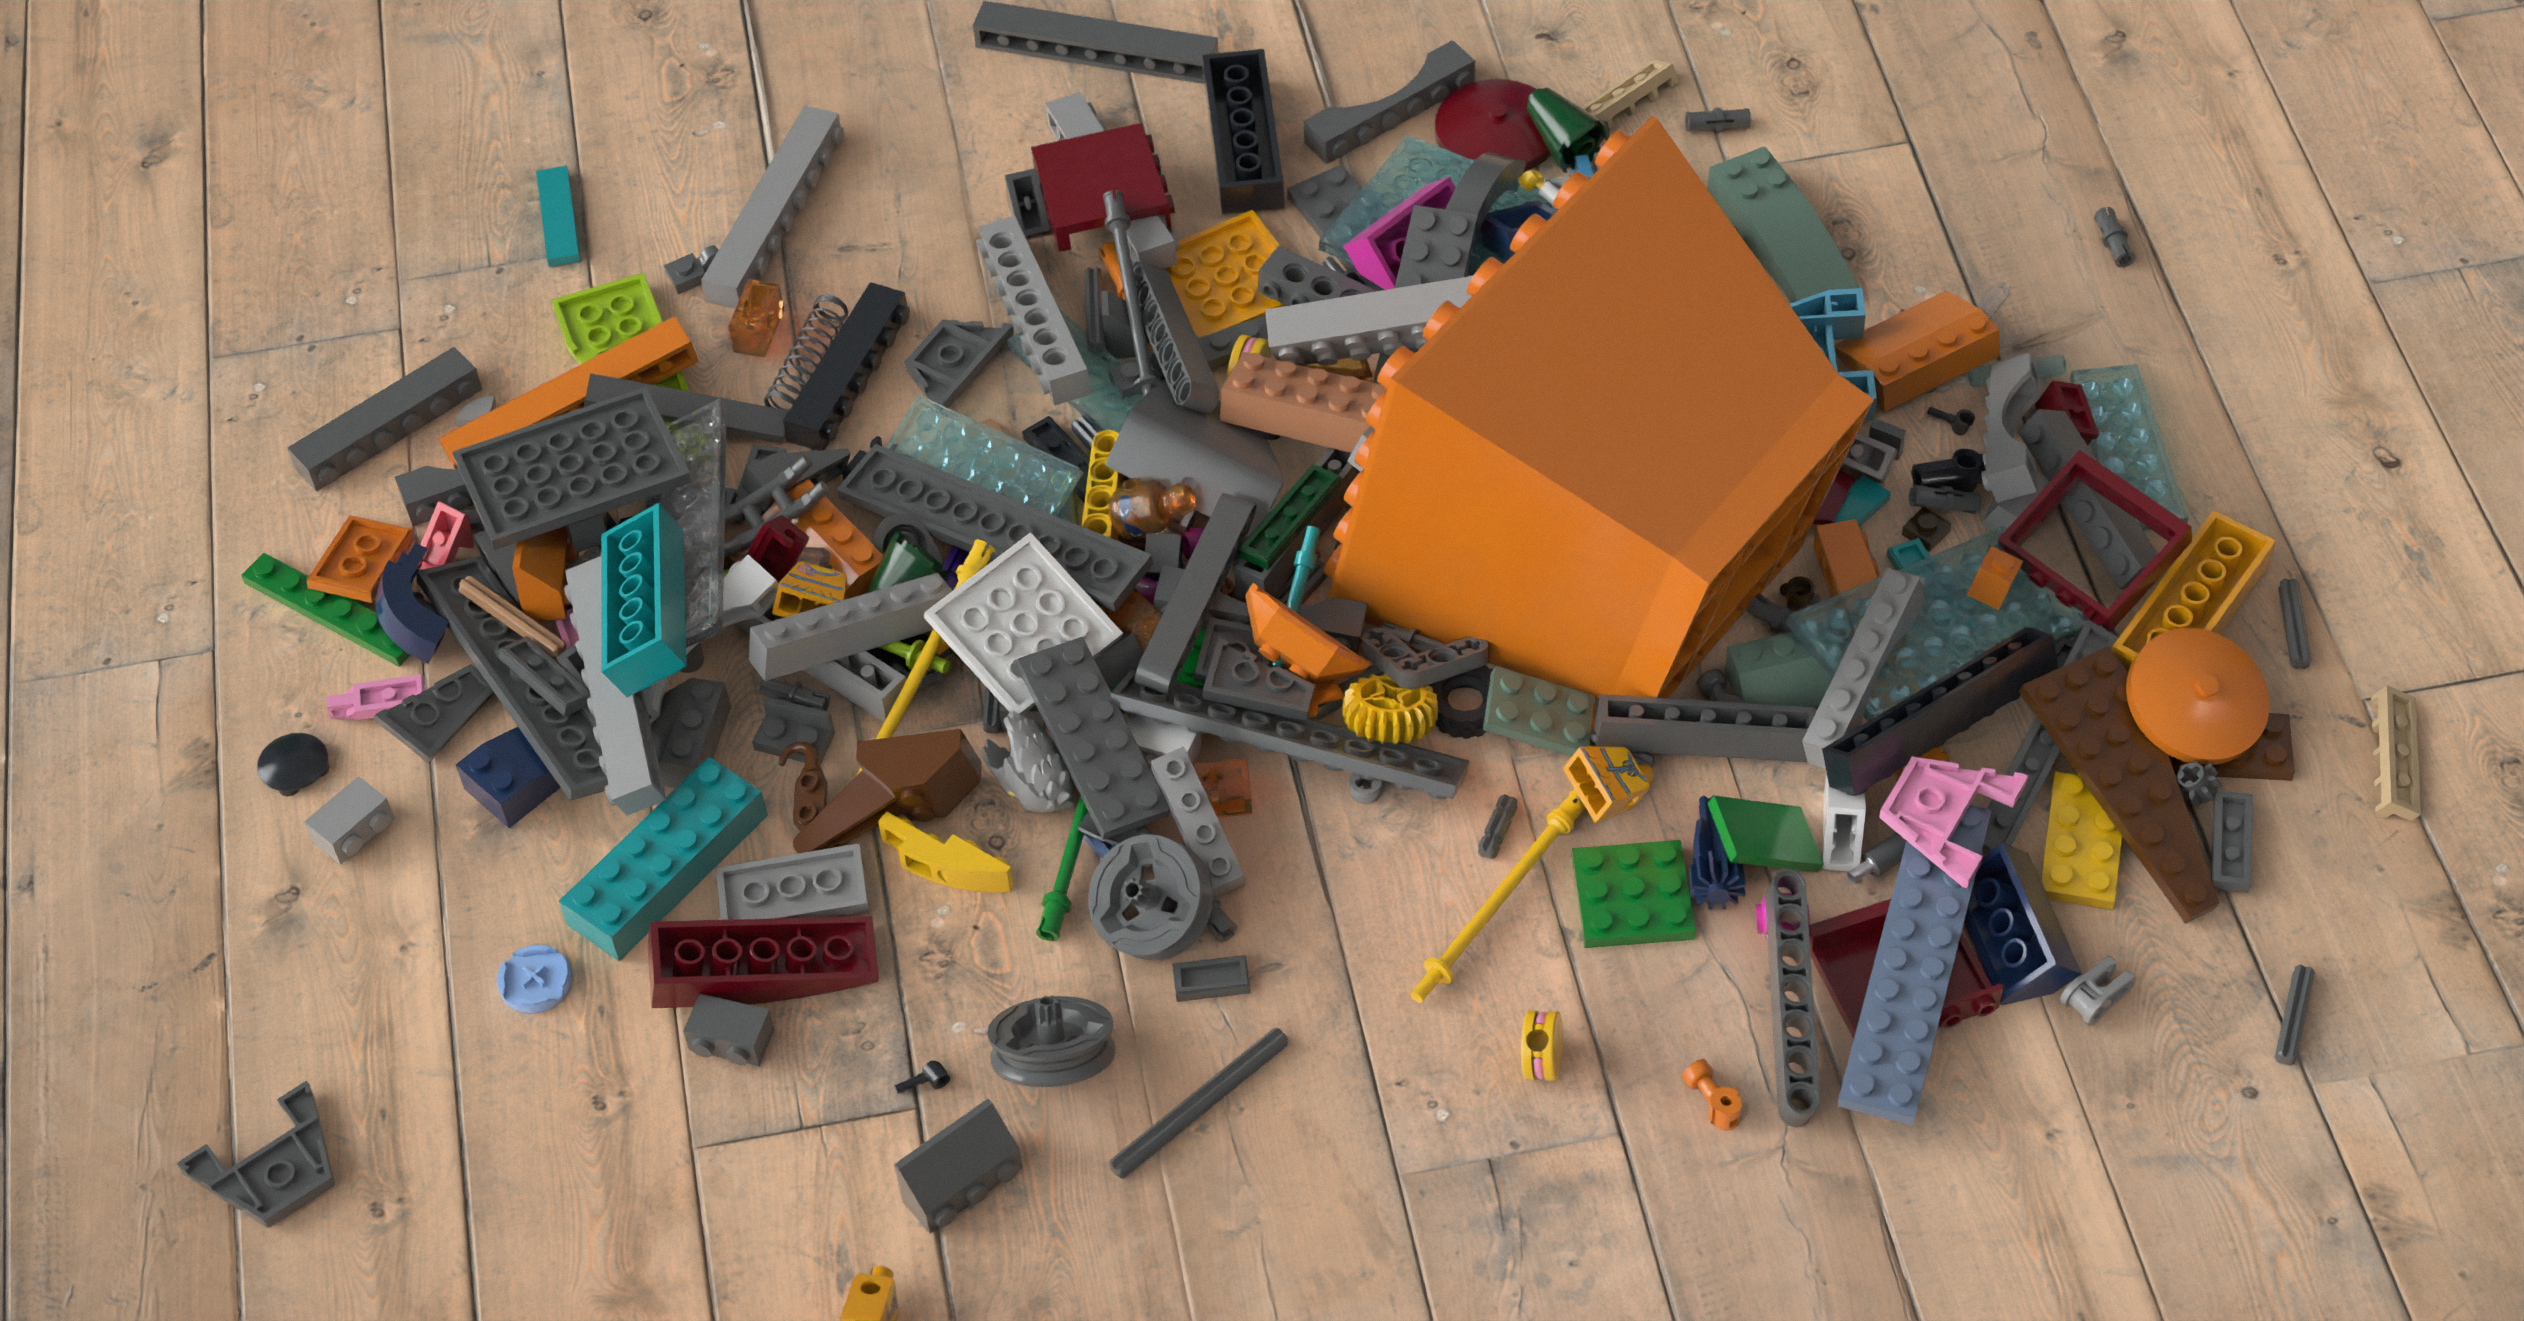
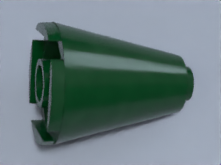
M1550 88L1537 89L1528 98L1527 111L1555 163L1563 172L1568 173L1567 169L1569 168L1575 169V156L1588 155L1591 163L1594 159V153H1599L1601 150L1599 146L1603 139L1607 141L1610 137V129L1603 121Z
M897 531L892 537L866 593L934 573H939L944 581H946L951 573L948 570L940 572L939 570L943 565L915 542L911 544L906 540L902 542L905 535Z

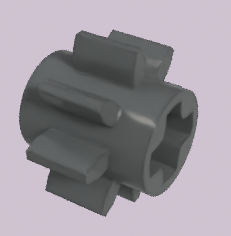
M2191 762L2180 766L2176 779L2184 802L2190 799L2196 807H2199L2200 803L2214 800L2215 791L2217 788L2222 787V784L2217 779L2216 775L2218 772L2211 763L2205 767L2199 762Z

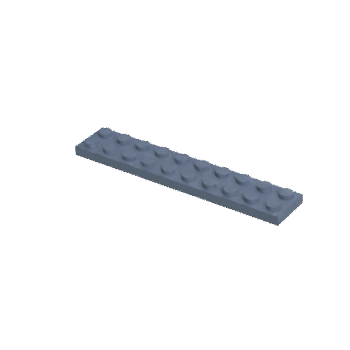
M1969 805L1949 841L1981 855L1992 810ZM1907 840L1837 1106L1914 1125L1975 876L1967 889L1962 887Z

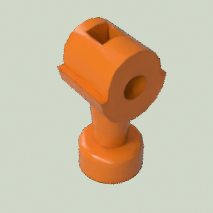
M1705 1059L1695 1061L1683 1072V1081L1690 1089H1700L1708 1101V1119L1711 1124L1714 1123L1722 1130L1736 1128L1740 1122L1742 1109L1740 1092L1732 1087H1719L1712 1080L1714 1071Z

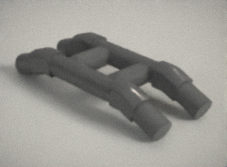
M803 455L792 466L790 465L782 473L778 474V477L739 502L733 503L719 510L718 513L704 518V524L708 530L731 524L742 518V515L745 516L751 525L752 530L750 529L736 536L735 539L720 545L725 557L750 549L764 523L780 515H784L788 520L792 521L812 510L819 503V500L830 491L829 487L820 481L809 492L807 491L795 500V503L791 501L784 489L795 484L802 477V474L813 465L807 456ZM773 496L782 511L764 522L755 507Z

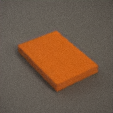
M349 515L307 578L308 589L372 603L376 598V592L388 560L397 563L402 552L406 551L414 538L413 529Z

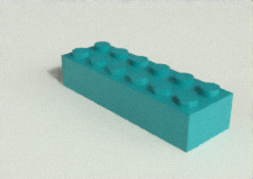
M660 503L601 534V672L627 698L639 691L648 689L652 684L669 675L678 673L687 666L683 528Z
M708 757L666 797V801L661 802L559 900L566 924L617 961H620L649 933L650 921H661L768 816L762 791L711 757Z

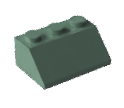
M1827 623L1727 646L1725 674L1734 695L1741 697L1746 703L1815 707L1816 711L1842 658L1840 649Z

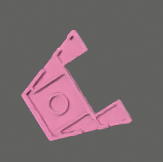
M1911 757L1882 806L1879 818L1959 885L1967 889L1981 865L1983 856L1950 842V838L1976 793H1980L2013 808L2027 784L2028 775L2014 772V776L1995 774L1996 769L1982 767L1980 771L1959 768L1958 763Z

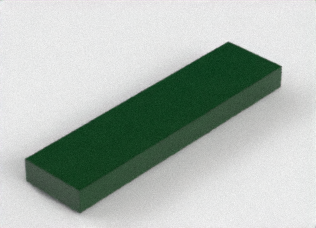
M1312 464L1238 548L1239 558L1269 570L1342 485V476Z

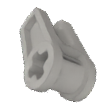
M2109 955L2084 975L2075 978L2063 991L2060 1002L2066 1007L2071 1005L2083 1015V1021L2091 1026L2099 1021L2107 1010L2131 990L2135 976L2130 972H2124L2118 978H2113L2112 982L2106 987H2100L2103 983H2108L2117 964Z

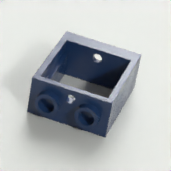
M1540 201L1489 212L1481 226L1482 244L1488 250L1508 261L1515 254L1510 249L1511 242L1523 223L1535 213L1548 221L1557 211Z

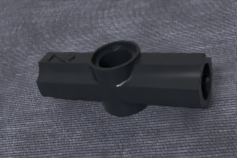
M1959 449L1953 453L1952 459L1913 464L1911 475L1913 485L1931 488L1951 486L1953 490L1973 492L1977 484L1983 483L1981 473L1986 468L1982 454L1972 449Z

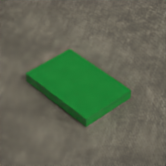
M1713 796L1708 802L1730 862L1808 872H1818L1824 866L1801 807L1722 796Z

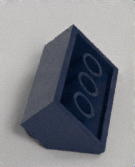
M2002 842L1982 857L1981 865L1976 872L1964 924L1991 985L2001 984L2003 987L2000 1004L2007 1005L2054 994L2082 973L2029 853Z

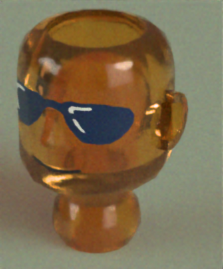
M1135 477L1123 482L1122 487L1112 493L1108 507L1109 516L1114 529L1122 537L1130 540L1142 537L1146 539L1147 533H1161L1167 530L1172 525L1175 513L1179 515L1190 513L1195 507V496L1191 487L1185 483H1176L1168 490L1158 480L1148 479L1141 481L1139 477Z

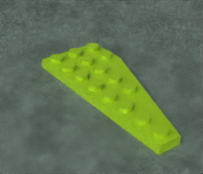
M644 272L551 300L568 352L580 365L663 322ZM682 371L655 384L656 386L689 392ZM664 422L688 470L715 462L714 454L704 429Z

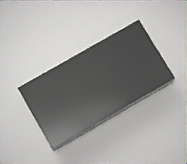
M1246 955L1172 964L1177 1002L1250 993Z

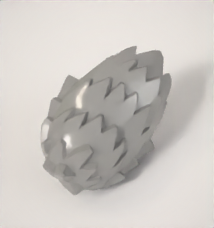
M1011 710L1008 716L1004 718L1010 738L1011 753L1005 747L1000 748L990 739H986L985 746H983L981 752L987 767L998 778V782L1008 796L1017 797L1023 808L1028 812L1049 813L1072 807L1074 803L1071 798L1075 786H1072L1073 779L1070 777V773L1055 742L1035 720L1026 718Z

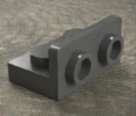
M766 697L763 703L766 715L752 741L754 750L780 756L783 750L790 744L808 742L818 750L821 764L835 735L831 713L819 707L810 708L794 704L786 699L778 700ZM797 752L790 755L788 759L805 763L806 756L804 753Z

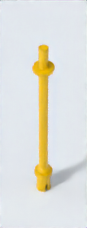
M979 539L974 541V545L964 564L959 565L956 570L958 583L955 589L987 565L991 555L995 552L993 546L989 545L986 548L987 542ZM934 628L876 739L893 737L935 657L943 638ZM860 767V769H859L857 775L862 771V768H861V767Z
M1575 789L1569 792V795L1557 809H1552L1549 812L1546 829L1439 959L1428 957L1425 960L1424 968L1428 973L1410 993L1416 1002L1422 1003L1438 983L1449 984L1454 979V975L1450 970L1452 965L1558 835H1568L1574 829L1575 820L1586 808L1581 799L1577 801L1578 794Z

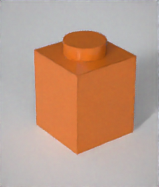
M1991 546L1967 595L1999 610L2023 561Z

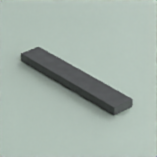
M590 373L584 407L647 387L664 422L783 444L785 435L783 419L788 410Z

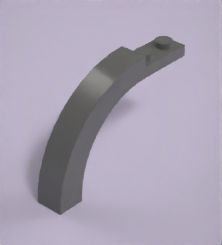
M1493 152L1482 154L1464 173L1445 210L1478 214L1477 237L1488 212L1496 200L1506 191L1517 193L1519 188L1518 178L1523 174L1526 162Z

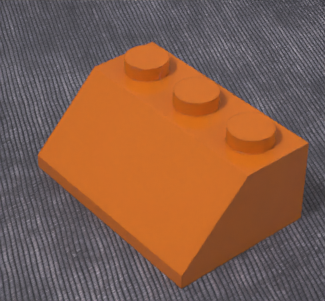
M565 526L516 543L512 569L522 612L535 621L566 619L568 605H572L564 590V587L568 585L565 570L575 567L574 563L579 562V552H575Z

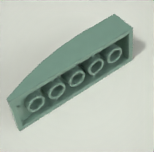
M1765 146L1709 168L1708 191L1730 222L1736 226L1738 233L1791 302L1827 290L1859 288L1847 263L1817 213L1798 186Z

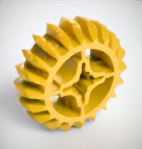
M1385 673L1382 676L1371 674L1369 679L1362 677L1358 679V683H1351L1349 689L1345 691L1342 710L1344 723L1348 725L1349 731L1356 732V737H1367L1368 742L1376 740L1380 741L1382 745L1385 742H1392L1397 745L1398 742L1402 741L1408 744L1412 739L1421 740L1423 735L1431 733V729L1435 727L1436 720L1438 719L1437 694L1433 693L1432 687L1428 685L1407 689L1396 684Z

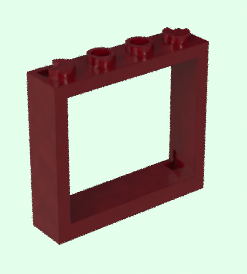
M2079 450L1998 538L1999 550L2023 561L2020 569L2027 573L2028 578L2040 588L2046 586L2055 593V597L2068 608L2074 606L2083 613L2082 615L2086 621L2090 620L2111 632L2192 543V526ZM2080 481L2168 541L2163 549L2108 609L2020 547Z

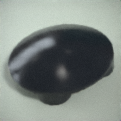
M291 733L273 740L261 752L257 763V771L263 783L272 789L278 790L283 796L295 795L299 789L311 785L319 777L326 775L330 769L328 752L324 743L317 737L306 733Z

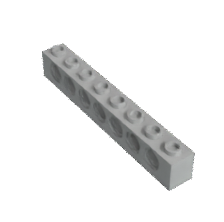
M1015 215L978 226L981 239L976 242L982 259L988 258L985 259V264L990 278L996 276V278H993L999 297L1004 295L1002 297L1003 305L1007 315H1013L1011 316V321L1016 335L1022 334L1020 342L1025 355L1031 353L1028 356L1034 375L1040 373L1038 381L1043 395L1049 393L1054 406L1092 394L1088 371Z

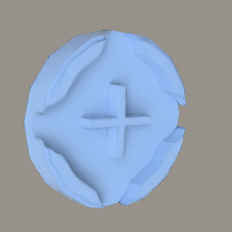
M536 944L515 951L512 958L502 963L497 976L498 989L506 1004L521 1013L533 1014L550 1010L561 1003L569 993L573 980L569 962L564 955L558 953L555 948L549 945Z

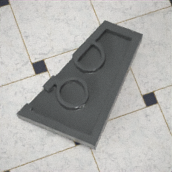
M1218 636L1203 688L1202 699L1307 721L1315 685L1279 666L1271 668L1257 661V655L1247 650L1242 653L1230 647L1229 641Z
M470 664L434 683V686L403 699L402 703L389 710L384 709L375 714L373 720L423 760L430 763L488 701L494 692L479 670Z

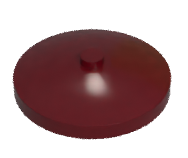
M1508 79L1481 80L1458 88L1444 99L1436 113L1435 138L1440 151L1450 162L1466 171L1478 157L1487 152L1525 161L1526 164L1523 172L1537 167L1551 155L1527 111L1528 98L1537 89L1525 83Z

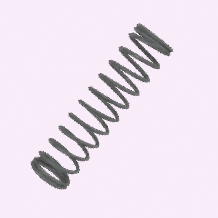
M824 294L816 298L812 310L808 313L807 320L803 323V327L798 333V338L793 342V347L789 350L788 357L779 369L778 376L774 379L773 385L764 397L765 406L772 407L768 401L769 398L775 407L783 409L773 401L772 396H779L793 405L795 400L788 394L778 391L777 387L784 386L796 394H800V391L791 385L785 384L781 377H790L793 381L803 385L807 383L803 379L789 374L787 367H794L805 375H812L807 369L795 365L791 358H799L806 364L817 367L819 363L816 364L811 359L799 355L796 349L804 348L808 353L822 359V356H824L828 349L827 347L833 342L832 338L838 334L837 328L842 327L843 320L848 316L847 306L838 297ZM823 301L835 303L844 310V315L840 317L832 310L820 308L819 303ZM816 311L825 319L818 318V316L816 315ZM826 312H830L831 314L835 315L836 317L831 316V315L827 314ZM818 320L824 326L834 329L835 334L830 336L826 331L813 327L811 321ZM830 321H840V324L838 326H835ZM813 329L817 334L829 338L830 343L825 345L819 339L808 336L806 330ZM801 339H809L817 346L824 347L825 353L820 354L817 350L804 346ZM789 360L792 365H786L787 361ZM779 379L782 384H776L777 380Z

